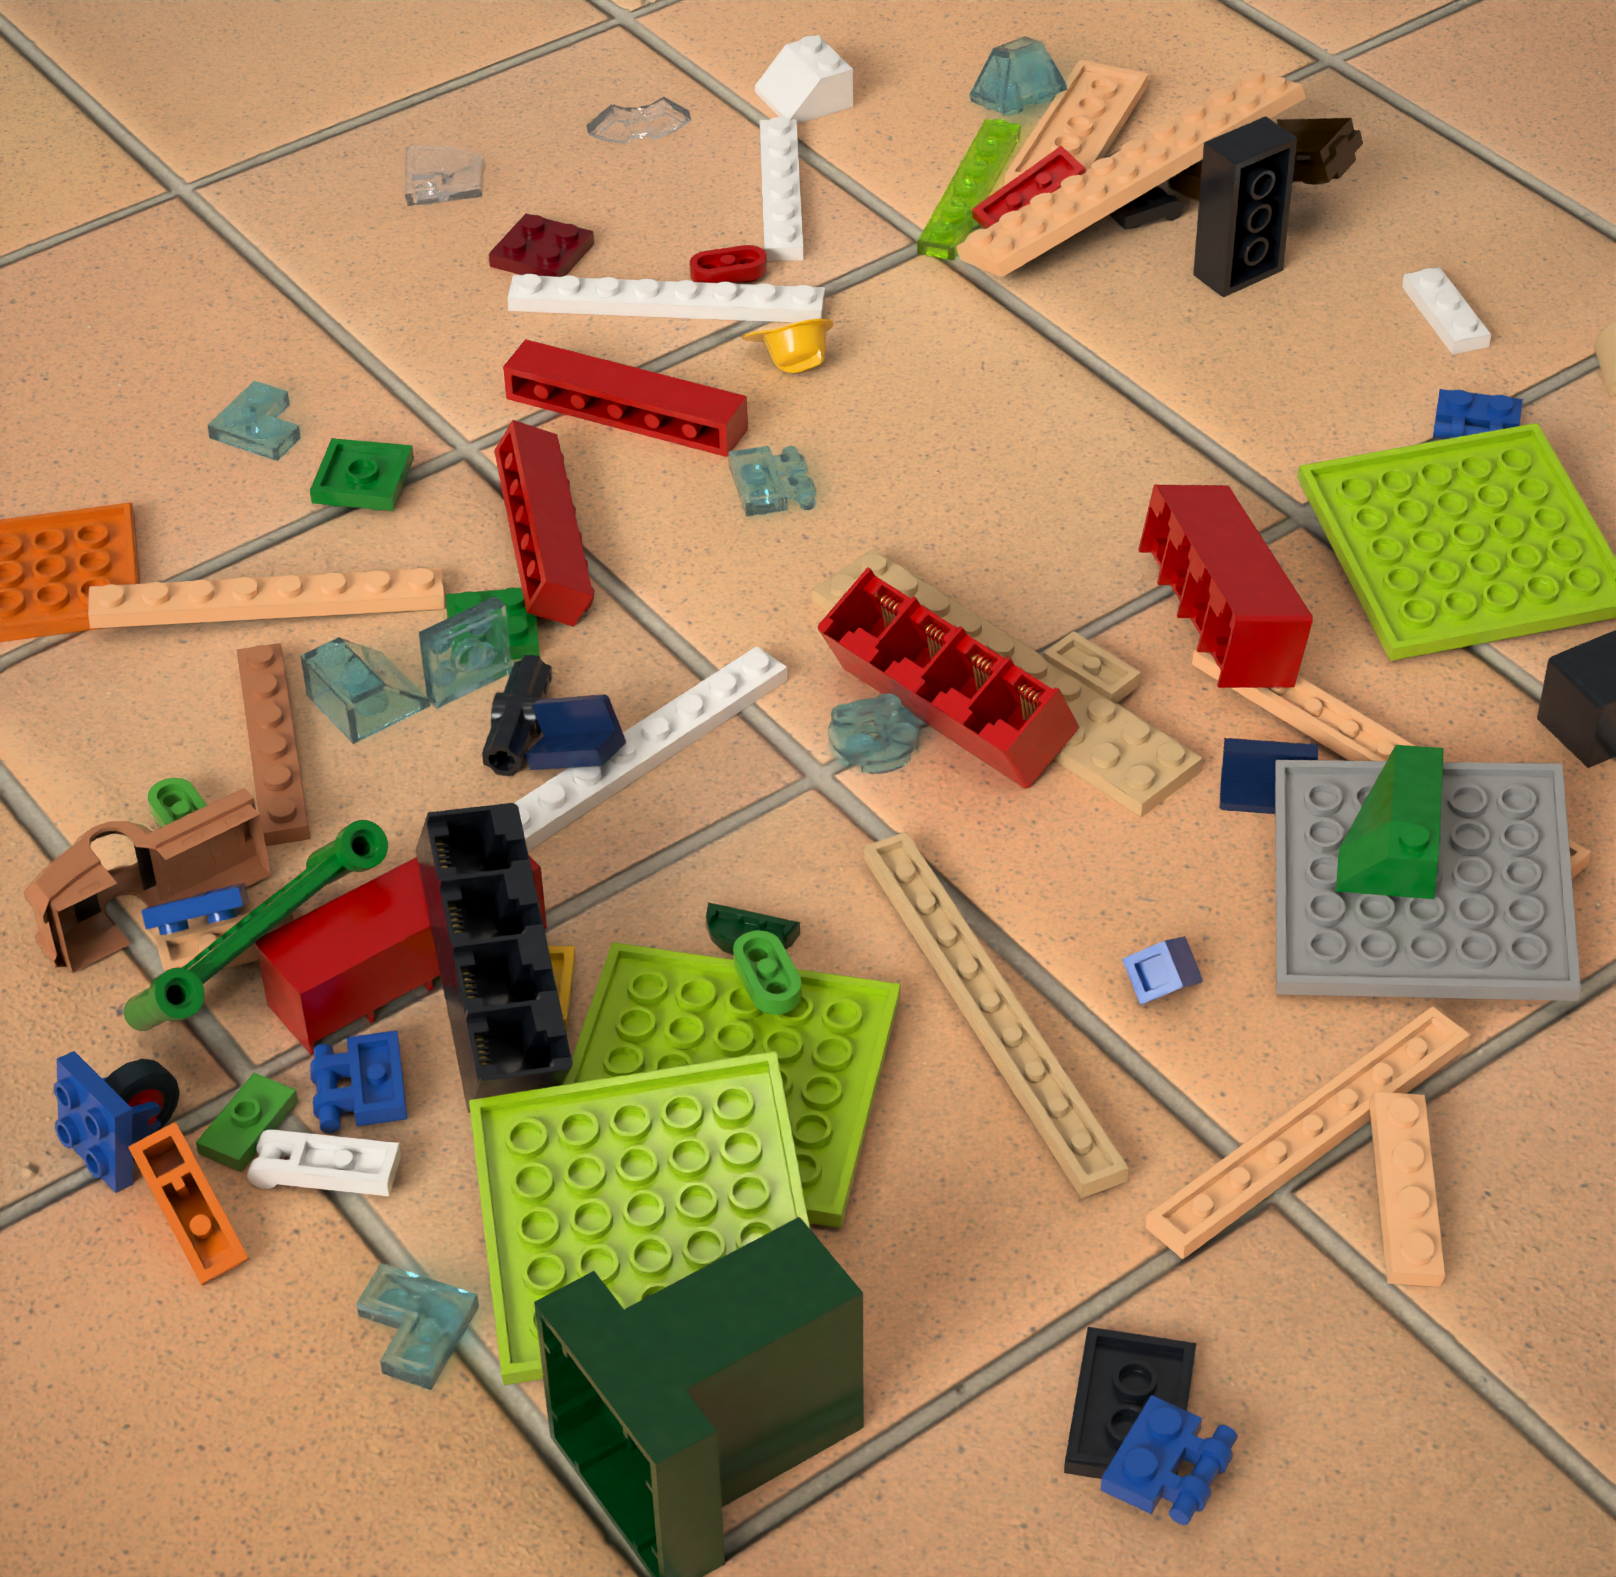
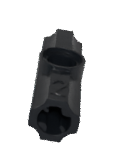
M524 655L523 659L514 662L504 692H497L494 696L491 709V729L487 736L482 756L483 765L490 767L497 775L511 776L515 770L522 769L525 760L524 754L528 751L532 737H539L542 732L532 705L537 700L546 698L550 683L552 682V667L544 663L540 656Z

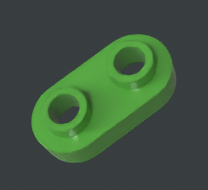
M182 778L161 780L154 784L148 792L150 811L160 828L207 806L194 786Z
M760 930L750 931L741 935L733 946L734 967L754 1005L762 1012L773 1015L785 1014L794 1010L802 998L801 977L780 939L770 932Z

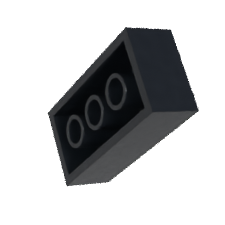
M1266 116L1204 142L1193 275L1222 297H1226L1283 271L1297 137Z

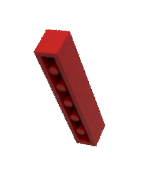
M527 339L523 341L503 366L506 399L724 457L730 455L748 430L747 396Z
M512 420L495 448L494 453L526 612L574 627L581 614L590 609L594 599V588L591 587L588 561L585 559L582 547V534L578 529L576 508L572 502L570 481L567 479L564 466V455L561 453L557 434Z

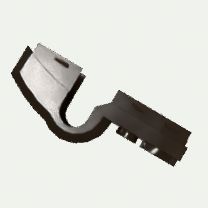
M1352 118L1277 119L1279 126L1297 137L1293 182L1318 185L1329 183L1332 179H1340L1356 161L1355 152L1363 145L1360 130H1354ZM1202 160L1166 180L1168 188L1199 202Z

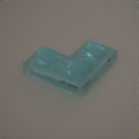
M253 381L207 425L210 439L275 461H279L301 439L299 425L276 418L290 405L288 391L257 381Z
M380 1263L356 1303L359 1317L398 1329L380 1360L382 1374L432 1390L479 1308L478 1295L476 1293Z

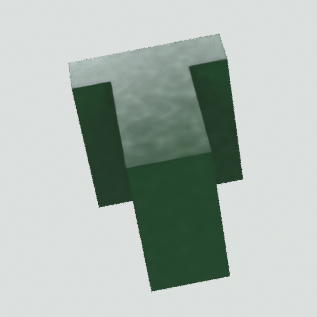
M800 1217L626 1309H623L595 1271L534 1302L550 1437L651 1577H703L724 1565L722 1507L864 1428L863 1292Z

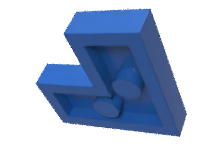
M244 882L198 893L192 897L147 907L141 910L146 930L158 927L160 935H166L189 929L188 919L206 915L208 924L237 917L240 914L239 907L244 906L249 899Z

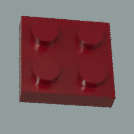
M525 213L489 253L490 267L519 275L535 274L537 276L563 277L572 270L594 245L593 231L577 227L573 224H565L543 218L539 215Z

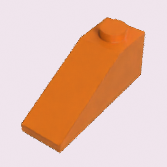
M176 1121L128 1147L202 1286L250 1260Z

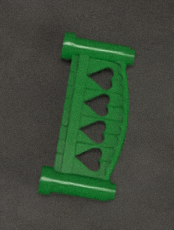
M357 820L345 826L337 834L335 840L310 854L306 862V869L251 911L182 968H172L163 972L152 981L149 988L132 996L124 1007L126 1022L135 1030L147 1031L166 1021H182L197 1013L204 1001L203 984L324 886L337 881L353 871L365 872L379 865L385 859L388 852V840L385 832L379 825L369 820Z

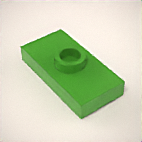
M253 1073L197 1140L198 1154L241 1172L257 1153L256 1148L262 1132L275 1130L298 1102L296 1089Z

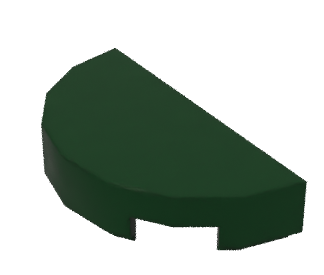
M708 902L706 928L711 941L723 952L733 955L735 941L741 935L750 931H767L776 935L782 942L785 950L791 947L800 935V922Z

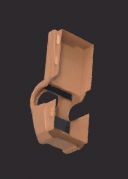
M242 788L155 831L149 830L144 825L129 821L106 822L91 828L79 836L72 846L50 862L23 892L26 901L33 908L39 931L35 935L36 943L55 967L68 966L73 973L131 944L105 911L108 902L117 896L134 895L140 898L147 907L239 883L245 882V886L248 887L270 876L263 826L261 825L260 814L255 808L254 798L245 788ZM110 834L125 835L134 844L137 863L106 870L101 864V860L91 849V842Z

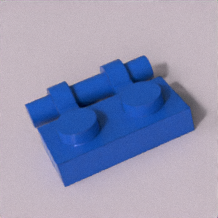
M1440 389L1433 438L1450 439L1520 426L1523 399L1510 398L1505 395L1493 396L1469 393L1464 390Z
M397 1030L347 1037L348 1052L334 1054L333 1047L328 1044H320L314 1048V1060L310 1063L311 1081L317 1087V1094L313 1097V1113L319 1119L321 1131L325 1133L338 1131L340 1129V1117L344 1112L354 1111L356 1126L407 1119ZM351 1077L352 1086L337 1088V1083L341 1078Z
M1151 1395L1102 1476L1100 1491L1150 1514H1153L1161 1498H1164L1173 1503L1169 1510V1516L1178 1524L1187 1525L1194 1513L1202 1511L1212 1495L1209 1487L1215 1476L1224 1473L1233 1458L1231 1448L1238 1438L1237 1433L1229 1426L1219 1425L1212 1438L1201 1439L1197 1437L1201 1431V1417ZM1183 1460L1195 1465L1190 1475L1183 1477L1176 1475Z

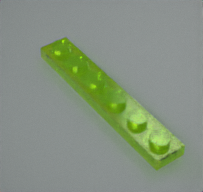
M1002 119L984 120L917 241V254L955 260L958 254L956 246L965 241L975 223L972 209L989 197L1020 139L1021 125L1008 123Z

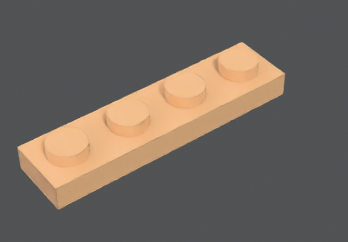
M1374 1091L1369 1106L1387 1283L1440 1287L1445 1278L1425 1095Z

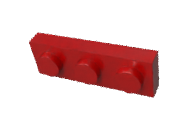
M1060 146L972 209L973 219L984 229H987L999 222L1002 215L1011 211H1017L1031 204L1030 200L1039 194L1056 191L1061 188V182L1065 178L1086 173V169L1067 150Z

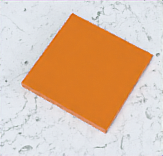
M132 502L0 519V642L102 629H90L88 617L89 587L108 584H140L135 515Z

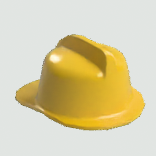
M822 318L804 320L779 329L748 333L742 336V340L765 342L774 364L779 369L792 374L801 373L823 363L826 352L825 332L833 327V321Z

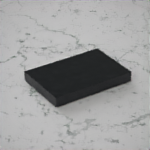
M1088 1327L1065 1457L1064 1473L1102 1479V1476L1151 1395L1187 1411L1196 1343Z

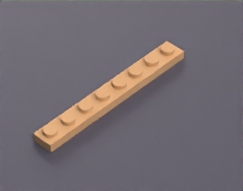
M442 568L373 570L370 572L352 573L332 572L314 575L241 577L238 579L90 586L89 624L91 629L445 609Z
M1432 1006L1149 1212L1146 1216L1145 1228L1179 1257L1185 1259L1371 1120L1369 1102L1374 1091L1407 1094L1466 1050L1469 1046L1471 1034Z

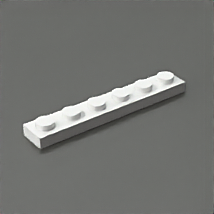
M781 117L760 120L764 251L767 255V261L803 260L796 119Z

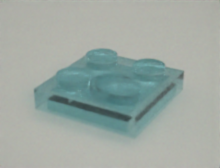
M496 596L419 632L427 700L436 709L511 673L512 663L506 605Z

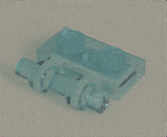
M769 446L728 452L729 468L746 517L786 511L787 499L792 498L799 503L800 508L803 510H811L815 507L816 487L813 480L806 475L808 466L805 457L798 453L796 447L787 446L782 450L781 455L772 456ZM785 475L787 478L781 479L780 476Z

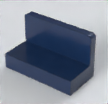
M605 694L539 699L532 705V709L543 737L524 755L530 770L603 766L627 742L611 701Z
M1224 738L1219 808L1227 811L1275 814V761L1318 760V745Z

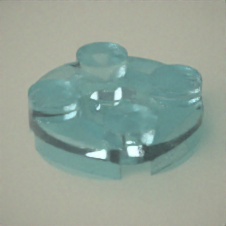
M881 694L876 698L840 704L834 707L831 712V721L828 727L829 750L833 758L847 768L848 762L854 765H860L862 773H889L904 767L911 760V753L915 748L916 750L918 749L919 723L915 715L908 708L901 705L900 698L893 694ZM870 733L881 734V737L874 739Z

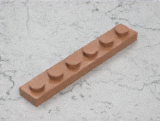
M281 643L237 649L258 812L261 825L263 826L266 846L311 839Z

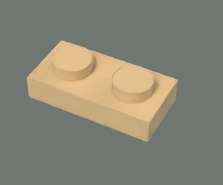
M1074 631L1043 653V658L1047 662L1116 703L1140 686V671Z

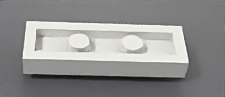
M1440 267L1404 274L1402 288L1452 355L1489 347L1491 333Z

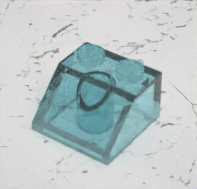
M338 637L300 655L307 696L353 744L430 707V700L383 652Z

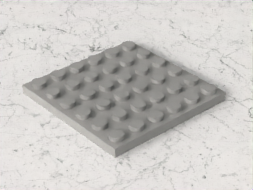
M1275 761L1276 994L1579 1001L1581 984L1563 764L1443 762L1440 838L1434 899L1336 892L1339 848L1387 761Z

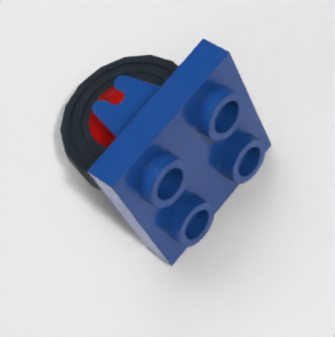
M75 1051L57 1058V1082L54 1084V1093L58 1101V1120L55 1122V1130L60 1142L66 1148H72L85 1161L89 1172L95 1178L101 1177L115 1193L133 1185V1155L128 1147L162 1129L170 1120L177 1107L180 1095L177 1080L159 1062L150 1059L128 1062L113 1071L108 1077L101 1078Z

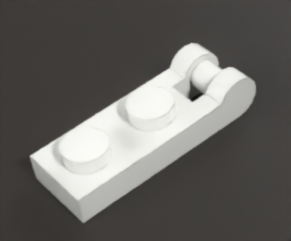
M266 1130L260 1135L256 1148L259 1157L251 1162L247 1179L253 1186L260 1189H271L279 1184L389 1196L401 1159L400 1145L395 1142ZM286 1156L290 1157L289 1160H283Z

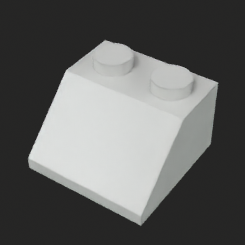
M819 35L806 36L799 41L784 46L756 83L755 93L779 117L796 119L797 124L853 107V68Z

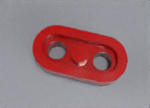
M754 245L702 251L693 255L689 261L690 278L693 282L700 283L753 282L766 273L767 255L762 248Z

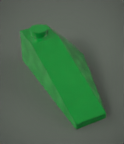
M1395 745L1339 848L1336 892L1434 899L1439 854L1444 748Z

